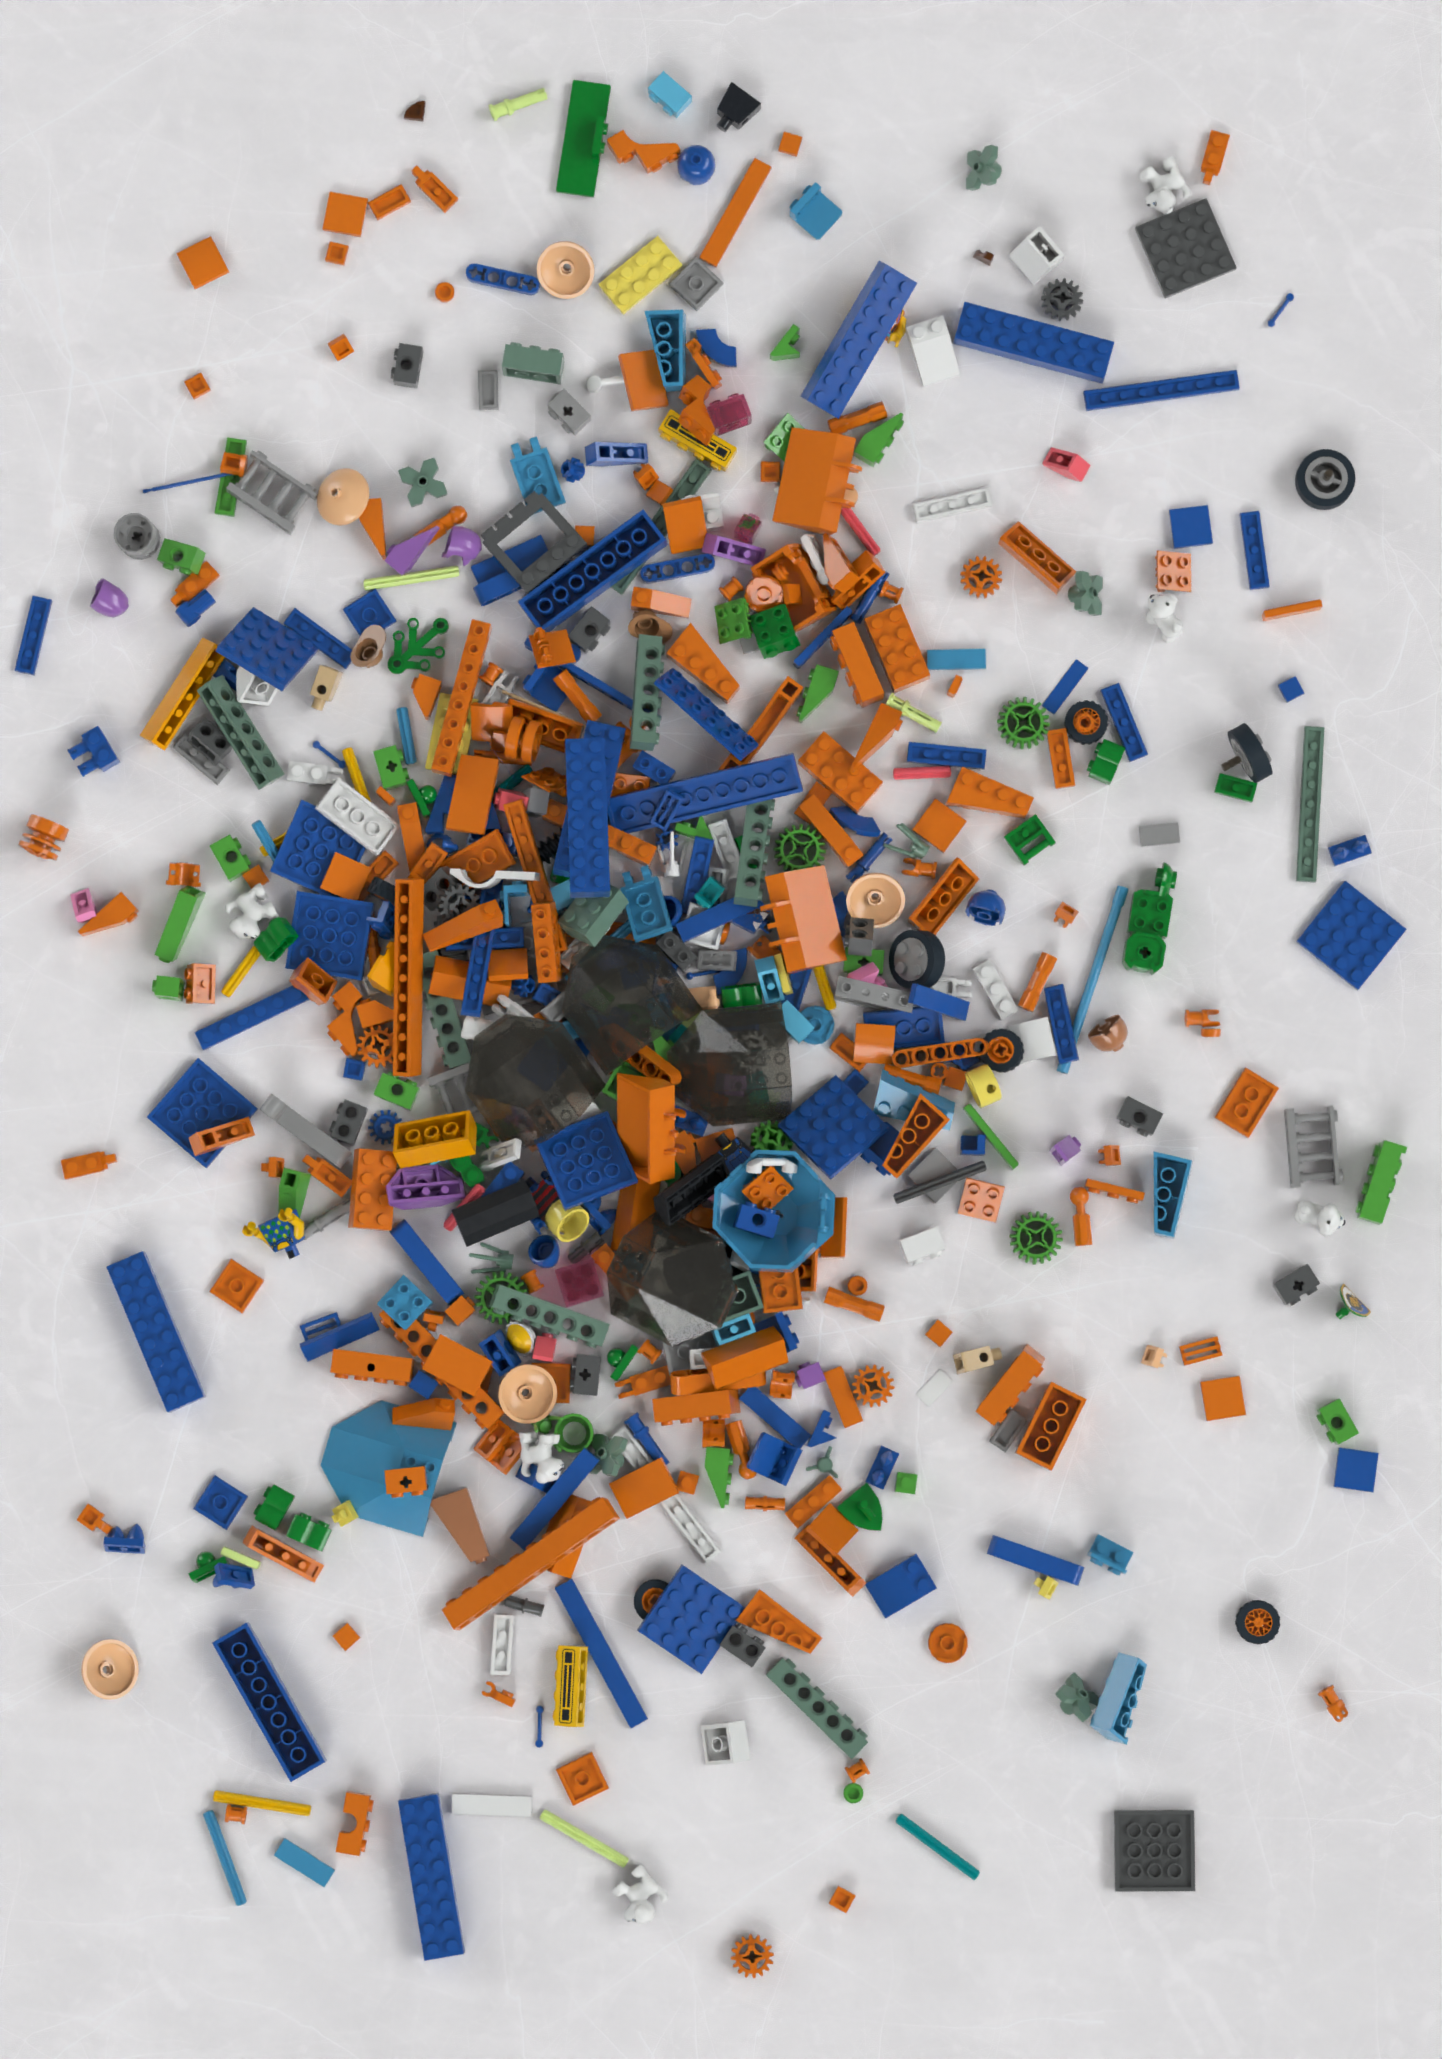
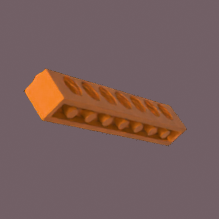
M475 619L471 621L431 767L434 773L452 777L470 705L472 704L492 631L490 623Z
M383 1310L379 1314L382 1318L380 1322L387 1329L391 1327L395 1331L393 1336L400 1343L404 1341L409 1346L407 1348L408 1352L414 1358L418 1356L422 1360L420 1364L423 1366L428 1356L423 1355V1348L427 1345L433 1348L437 1340L417 1319L407 1330L397 1328L395 1321ZM413 1331H417L419 1334V1339L416 1342L409 1340V1334ZM436 1376L434 1377L441 1386L445 1384L450 1389L448 1393L454 1400L458 1398L463 1403L461 1407L468 1414L472 1412L477 1417L474 1421L482 1429L484 1427L490 1429L505 1414L502 1408L481 1386L475 1397L465 1399L462 1390ZM484 1402L487 1405V1410L485 1413L480 1414L477 1411V1405Z

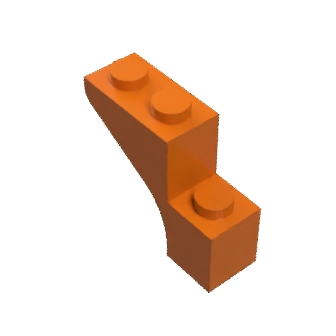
M624 130L607 139V145L619 164L631 161L634 155H636L647 174L651 171L653 173L659 171L663 164L674 162L679 158L678 155H680V148L676 143L638 144L632 141Z
M696 375L683 385L678 397L684 404L688 405L682 410L678 422L707 446L710 444L712 435L715 432L714 425L704 404L712 386L702 377Z
M349 981L332 996L335 1000L332 1002L339 1011L343 1009L344 1012L327 1026L330 1030L327 1034L334 1042L337 1039L342 1044L340 1049L346 1056L351 1054L354 1058L358 1054L352 1014L356 1005L364 997Z

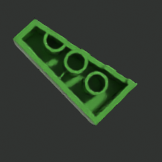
M1386 1140L1380 1142L1379 1145H1375L1372 1154L1375 1159L1373 1164H1369L1367 1170L1369 1179L1367 1183L1364 1182L1361 1194H1364L1362 1202L1358 1201L1355 1210L1358 1213L1357 1218L1378 1225L1383 1223L1390 1202V1197L1388 1196L1394 1189L1396 1183L1394 1176L1400 1171L1402 1165L1400 1156L1401 1153H1406V1146Z

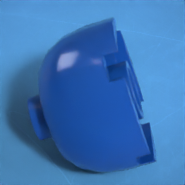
M691 145L685 148L680 153L677 161L678 173L683 180L692 185H701L708 182L715 172V159L711 151L701 145Z
M988 889L972 895L965 912L968 917L970 914L974 916V921L995 926L996 922H999V925L1002 924L1006 907L1004 900L997 892Z

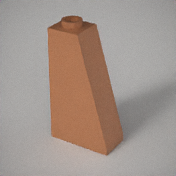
M468 1488L431 1500V1507L469 1561H475L476 1564L487 1561L486 1557L490 1556Z

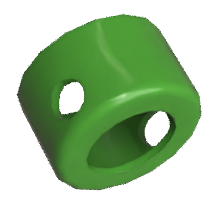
M572 1413L563 1416V1420L557 1422L554 1434H560L559 1447L571 1453H578L584 1448L587 1449L594 1437L591 1422L581 1414ZM570 1422H579L585 1427L586 1437L578 1445H570L564 1440L563 1429Z

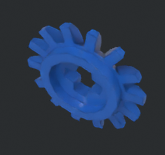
M380 1110L381 1116L375 1113L374 1116L377 1119L375 1121L370 1119L369 1122L374 1124L373 1126H368V1129L374 1130V1132L370 1133V1136H377L374 1140L375 1142L382 1139L381 1144L384 1145L385 1140H388L390 1145L392 1144L391 1139H394V1126L401 1122L402 1119H395L397 1116L396 1112L391 1116V1110H388L385 1115L383 1110ZM389 1122L391 1131L387 1130L386 1133H383V1128L380 1127L381 1124Z

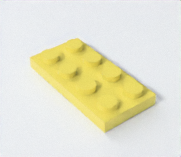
M657 236L598 285L624 315L683 266L659 236Z
M440 692L425 765L427 770H431L451 694ZM473 699V700H472V703H473V702H477V703H478L479 700H478V699ZM471 708L453 775H457L461 754L468 755L472 737Z

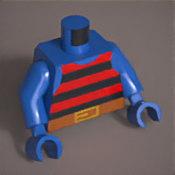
M530 1176L526 1183L540 1215L530 1220L538 1234L541 1235L540 1229L542 1227H546L548 1230V1226L545 1223V1215L551 1205L559 1200L551 1178L547 1180L544 1178L538 1184Z

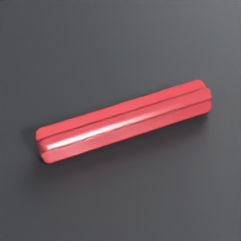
M842 508L841 515L872 555H877L880 552L879 546L852 509Z
M950 766L895 768L893 770V778L895 780L951 777Z
M476 1184L457 1207L479 1199L485 1192V1188L480 1184ZM453 1213L444 1222V1228L448 1231H452L457 1226Z

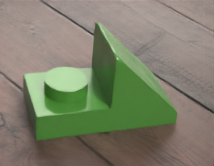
M794 324L771 352L770 359L772 361L800 358V352L790 346L791 344L795 345L799 340L800 328Z
M702 816L699 817L696 829L692 828L693 825L688 822L682 821L681 824H676L675 833L693 839H695V836L713 839Z

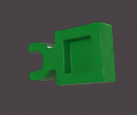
M476 1122V1145L478 1147L483 1142L486 1148L489 1149V1142L491 1140L499 1142L496 1136H487L489 1129Z

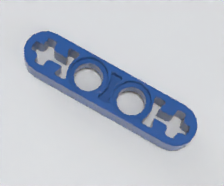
M470 264L466 268V277L472 283L526 295H535L540 289L538 279L533 276L480 264ZM477 269L478 273L483 274V270H485V280H482V275L472 277V274L469 272ZM490 273H497L499 279L496 282H490L488 280ZM509 277H515L518 280L515 286L507 284ZM521 279H524V284H530V281H533L536 288L532 287V290H528L526 285H522V289L519 288Z
M700 554L644 566L641 569L640 575L645 583L651 584L703 574L714 569L715 560L710 554ZM705 558L712 562L708 568H705V565H699L700 570H696L694 560H698V564L703 563ZM690 562L693 568L691 571L685 572L682 570V564ZM670 565L673 567L674 572L672 575L667 576L663 573V568ZM657 567H660L661 577L658 578V574H653L651 579L644 576L647 572L646 570H650L653 573L657 572Z

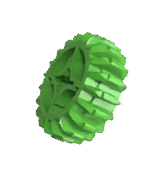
M1017 697L1015 699L1016 704L1010 700L1008 701L1010 708L1005 705L1002 707L1006 713L999 712L998 715L1003 719H998L997 723L1003 726L998 727V731H1004L1000 736L1001 738L1008 736L1006 744H1009L1011 740L1014 741L1013 748L1019 743L1021 750H1023L1024 744H1027V748L1031 749V742L1038 746L1037 738L1040 741L1044 740V736L1041 733L1048 734V730L1043 727L1050 726V723L1044 722L1049 719V715H1042L1046 712V708L1039 710L1038 708L1041 706V703L1038 702L1034 706L1033 698L1030 700V703H1026L1027 697H1023V702L1020 703V699ZM1021 708L1030 710L1025 715L1014 712ZM1034 714H1036L1039 720L1038 731L1031 723ZM1008 716L1012 717L1016 724L1012 732L1007 724ZM1028 718L1026 725L1019 728L1020 722L1018 720L1024 721ZM1023 731L1033 735L1028 738L1017 737Z
M793 824L791 832L788 828L784 829L787 835L779 833L782 841L775 840V843L780 845V847H774L773 851L779 852L774 855V858H781L777 865L785 864L782 869L784 872L788 868H790V871L810 868L814 865L821 866L818 860H825L820 854H825L826 850L820 849V847L825 846V842H818L822 839V835L815 837L816 829L810 833L809 825H807L806 830H802L803 824H799V830H796ZM803 835L811 840L799 842L794 836ZM789 839L793 849L785 856L783 848ZM815 844L816 855L810 861L807 850ZM796 845L800 846V848L801 846L805 847L803 849L804 856L795 853ZM799 858L806 865H794L789 861Z
M1039 1211L1036 1212L1035 1217H1033L1032 1212H1028L1029 1219L1021 1215L1023 1222L1015 1221L1019 1227H1011V1230L1015 1231L1016 1234L1009 1235V1238H1015V1241L1010 1242V1246L1017 1245L1013 1252H1021L1018 1256L1019 1259L1024 1255L1027 1256L1025 1263H1028L1029 1259L1033 1258V1265L1036 1264L1038 1258L1040 1264L1044 1263L1043 1257L1050 1261V1253L1054 1256L1057 1255V1252L1053 1249H1061V1246L1056 1244V1241H1063V1238H1057V1235L1061 1234L1062 1230L1055 1231L1059 1223L1052 1225L1053 1217L1047 1221V1213H1044L1042 1218H1040ZM1040 1222L1043 1223V1226L1035 1231L1028 1228L1026 1224ZM1048 1228L1052 1234L1051 1246L1044 1240V1233ZM1021 1230L1028 1236V1243L1024 1248L1020 1242ZM1042 1230L1040 1234L1041 1242L1036 1241L1030 1246L1032 1233L1036 1235ZM1035 1245L1046 1250V1252L1041 1254H1032L1028 1251Z
M504 1271L500 1272V1277H497L496 1272H493L494 1279L491 1280L487 1275L485 1276L488 1281L486 1284L482 1280L480 1281V1284L484 1286L483 1289L476 1288V1291L481 1292V1295H475L474 1298L481 1299V1302H477L475 1305L476 1307H483L478 1311L480 1314L485 1311L487 1312L484 1319L487 1320L489 1316H492L491 1323H494L496 1318H499L498 1323L502 1325V1319L505 1318L506 1323L509 1324V1317L512 1314L506 1313L503 1316L494 1313V1308L492 1307L488 1309L485 1302L486 1291L493 1295L495 1289L491 1285L496 1282H507L509 1284L506 1287L511 1289L514 1287L522 1293H526L527 1289L520 1290L524 1283L516 1284L519 1279L517 1276L511 1280L512 1273L509 1272L507 1278H505ZM510 1300L508 1301L510 1303L507 1304L508 1307L514 1309L516 1305Z

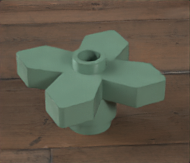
M985 146L982 153L977 150L967 153V164L972 168V171L966 178L967 190H978L982 183L987 186L996 184L1002 172L1001 165L995 161L998 157V146Z
M435 458L423 461L420 473L409 466L398 471L402 483L413 486L407 495L411 507L423 504L427 494L437 499L448 494L444 482L433 479L439 470ZM426 481L424 485L420 484V482Z
M1076 571V585L1068 590V598L1070 602L1074 603V609L1080 612L1088 610V613L1093 616L1102 615V603L1098 593L1103 589V577L1098 575L1090 576L1085 571Z
M595 1434L591 1445L596 1452L594 1455L600 1461L589 1474H598L602 1470L603 1474L616 1477L619 1468L624 1464L622 1452L625 1451L628 1440L620 1436H614L609 1441V1437L603 1434Z
M1074 1672L1065 1681L1066 1685L1060 1687L1055 1695L1062 1701L1060 1707L1064 1713L1068 1715L1075 1714L1081 1722H1084L1092 1714L1091 1710L1098 1706L1099 1697L1094 1692L1086 1691L1083 1680Z

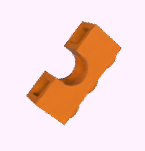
M351 1791L346 1792L343 1812L352 1814L357 1820V1826L351 1832H339L336 1852L360 1856L361 1852H365L367 1840L363 1839L365 1832H368L370 1827V1820H367L368 1812H372L374 1800H371V1795Z

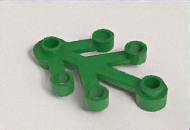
M410 618L407 622L409 628L408 650L403 654L402 642L405 639L404 633L402 631H395L393 633V640L395 641L394 655L388 660V669L393 674H401L406 669H417L423 672L429 671L431 664L427 659H422L420 662L408 660L412 656H430L437 659L445 656V650L441 646H437L434 649L423 648L437 634L442 635L448 631L449 624L444 618L436 619L433 623V628L417 642L419 621L416 618ZM415 621L417 622V625L415 627H411L410 622ZM439 622L444 623V627L441 629L437 627ZM401 634L402 639L396 640L395 636ZM438 649L443 651V654L440 656L436 655ZM400 661L401 665L394 667V662ZM424 662L428 663L426 669L421 667V664Z

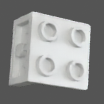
M707 492L704 495H700L707 531L724 529L720 494ZM688 495V496H685V498H682L681 500H683V499H688V498H692V497H697V496H695V495Z

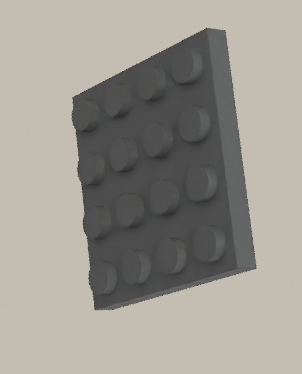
M1207 198L1135 227L1164 298L1237 269Z
M1114 1810L1115 1892L1195 1891L1194 1810Z

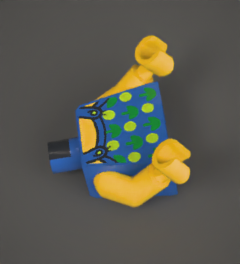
M286 1208L285 1211L280 1209L277 1217L258 1225L257 1228H255L256 1224L254 1222H249L247 1226L243 1227L242 1233L245 1236L254 1235L271 1247L274 1252L285 1249L288 1258L291 1259L300 1255L296 1244L305 1239V1223L299 1218L296 1209Z

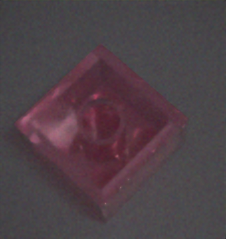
M732 394L728 396L727 400L722 402L720 400L713 401L707 407L708 414L715 428L714 435L716 436L751 424L752 415L744 394Z
M593 1258L555 1269L566 1308L605 1297Z

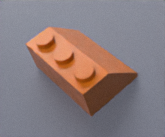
M835 1197L834 1233L818 1248V1253H821L820 1258H845L847 1197Z

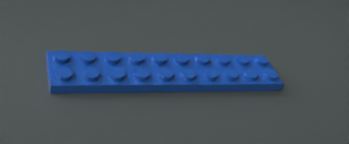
M794 753L612 796L607 813L611 826L626 833H633L656 827L650 824L649 820L667 788L685 797L671 822L674 823L803 792V786ZM668 795L654 821L658 822L672 796ZM675 799L672 803L669 811L667 812L664 820L661 823L662 825L666 824L668 818L670 817L673 809L675 808L678 802L677 799Z

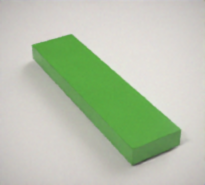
M227 437L225 452L245 455L247 440ZM228 475L220 478L215 514L235 516L237 498L226 492V488L230 482L234 485L236 482L238 483L241 477Z
M971 1104L963 1108L964 1112L982 1134L985 1135L986 1139L1012 1170L1019 1165L1017 1160Z

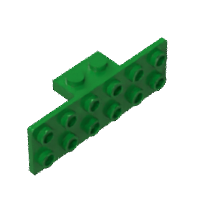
M573 80L556 187L557 193L592 198L595 195L600 156L605 152L606 142H603V137L608 132L606 117L611 91L610 85Z

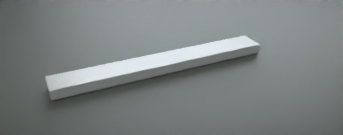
M626 1425L610 1437L612 1439L614 1436H620L628 1440L625 1451L622 1454L634 1470L652 1462V1459L636 1438L633 1437V1434ZM678 1494L660 1502L705 1563L722 1552Z

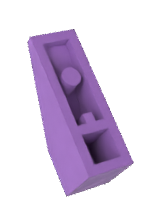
M435 526L397 545L393 544L388 549V556L384 561L399 574H406L412 569L440 528Z
M706 533L701 552L754 566L764 559L766 549Z
M1068 1135L1049 1151L1062 1166L1081 1151L1079 1148L1081 1144L1075 1136L1072 1138Z

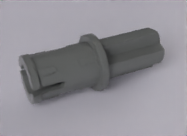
M595 1232L585 1242H580L581 1245L568 1255V1259L572 1264H577L587 1254L591 1255V1251L604 1242L603 1238Z
M511 1595L504 1602V1605L520 1610L522 1613L527 1612L538 1615L539 1617L542 1616L544 1604L528 1601V1598L521 1599Z

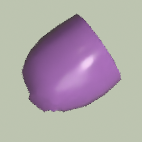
M453 526L447 539L445 552L442 553L441 557L448 559L452 555L461 556L463 566L475 559L482 550L481 539L471 529Z
M102 578L96 585L90 607L104 616L118 617L128 609V597L119 587Z

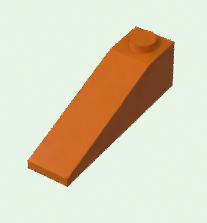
M880 704L849 772L854 773L892 737L895 730L899 731L903 723L900 720L903 712L886 704Z
M814 794L798 806L846 868L864 855Z
M416 802L397 806L409 873L426 850Z
M496 899L480 904L424 933L423 938L429 951L432 952L502 927L503 914Z
M808 1524L795 1539L853 1597L866 1582L839 1554L834 1557L806 1530L809 1526Z
M253 1525L242 1542L248 1548L314 1583L324 1567L318 1561Z

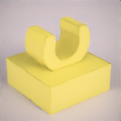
M350 1500L332 1509L334 1515L331 1517L334 1523L339 1522L341 1527L359 1517Z
M1047 1576L1045 1581L1037 1577L1034 1585L1041 1588L1038 1594L1050 1600L1059 1582Z

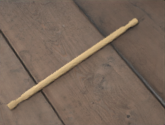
M505 690L501 692L533 707L576 721L515 694L508 693Z

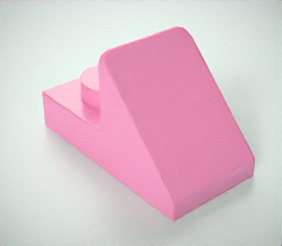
M89 888L70 895L78 923L86 922L96 916L98 912Z
M874 962L847 975V978L888 987L885 980L877 976L879 969Z

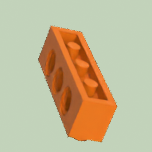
M555 901L536 902L531 905L538 983L558 982L563 977Z

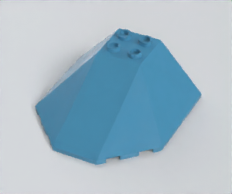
M381 1400L332 1427L321 1467L341 1504L350 1500L359 1516L358 1518L423 1537L429 1519L428 1513L432 1496L457 1422H453L451 1431L392 1424V1408L399 1405ZM426 1467L428 1490L423 1491L424 1495L412 1496L411 1492L403 1493L404 1497L392 1498L391 1494L386 1493L384 1470ZM406 1476L401 1481V1485H405V1488H408V1484H412V1480H408Z

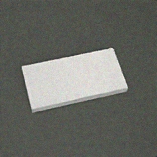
M339 777L315 807L318 812L375 856L379 855L400 827L399 823Z

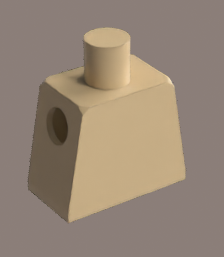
M320 665L310 695L315 696L311 705L312 708L322 711L325 702L333 700L343 672L326 665ZM323 686L326 687V693H325V694H323V693L321 692V688H322Z
M986 1346L953 1355L957 1375L994 1365V1361L1002 1359L1000 1348L990 1350V1347Z

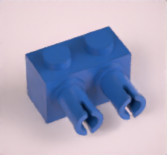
M99 726L81 735L83 738L82 742L67 749L73 760L88 751L92 753L91 759L77 766L83 777L97 768L105 772L120 763Z

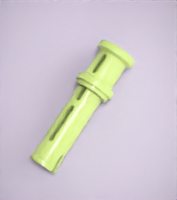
M541 88L512 100L506 98L504 102L488 105L493 120L497 121V118L505 115L511 116L516 110L548 100L547 94L544 92L545 89Z
M893 692L886 702V705L903 712L902 717L906 716L934 731V733H937L942 724L941 721L912 707L908 700L904 701L896 697Z

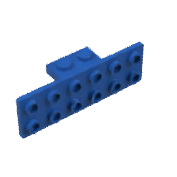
M672 668L655 680L654 684L738 760L741 761L759 746L752 736L748 735L737 723L733 722L723 710L714 705L694 684L686 680L679 671Z

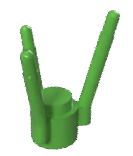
M549 1414L541 1421L531 1423L536 1433L539 1431L546 1435L551 1430V1420L562 1421L563 1418ZM558 1444L553 1445L558 1452L562 1451Z

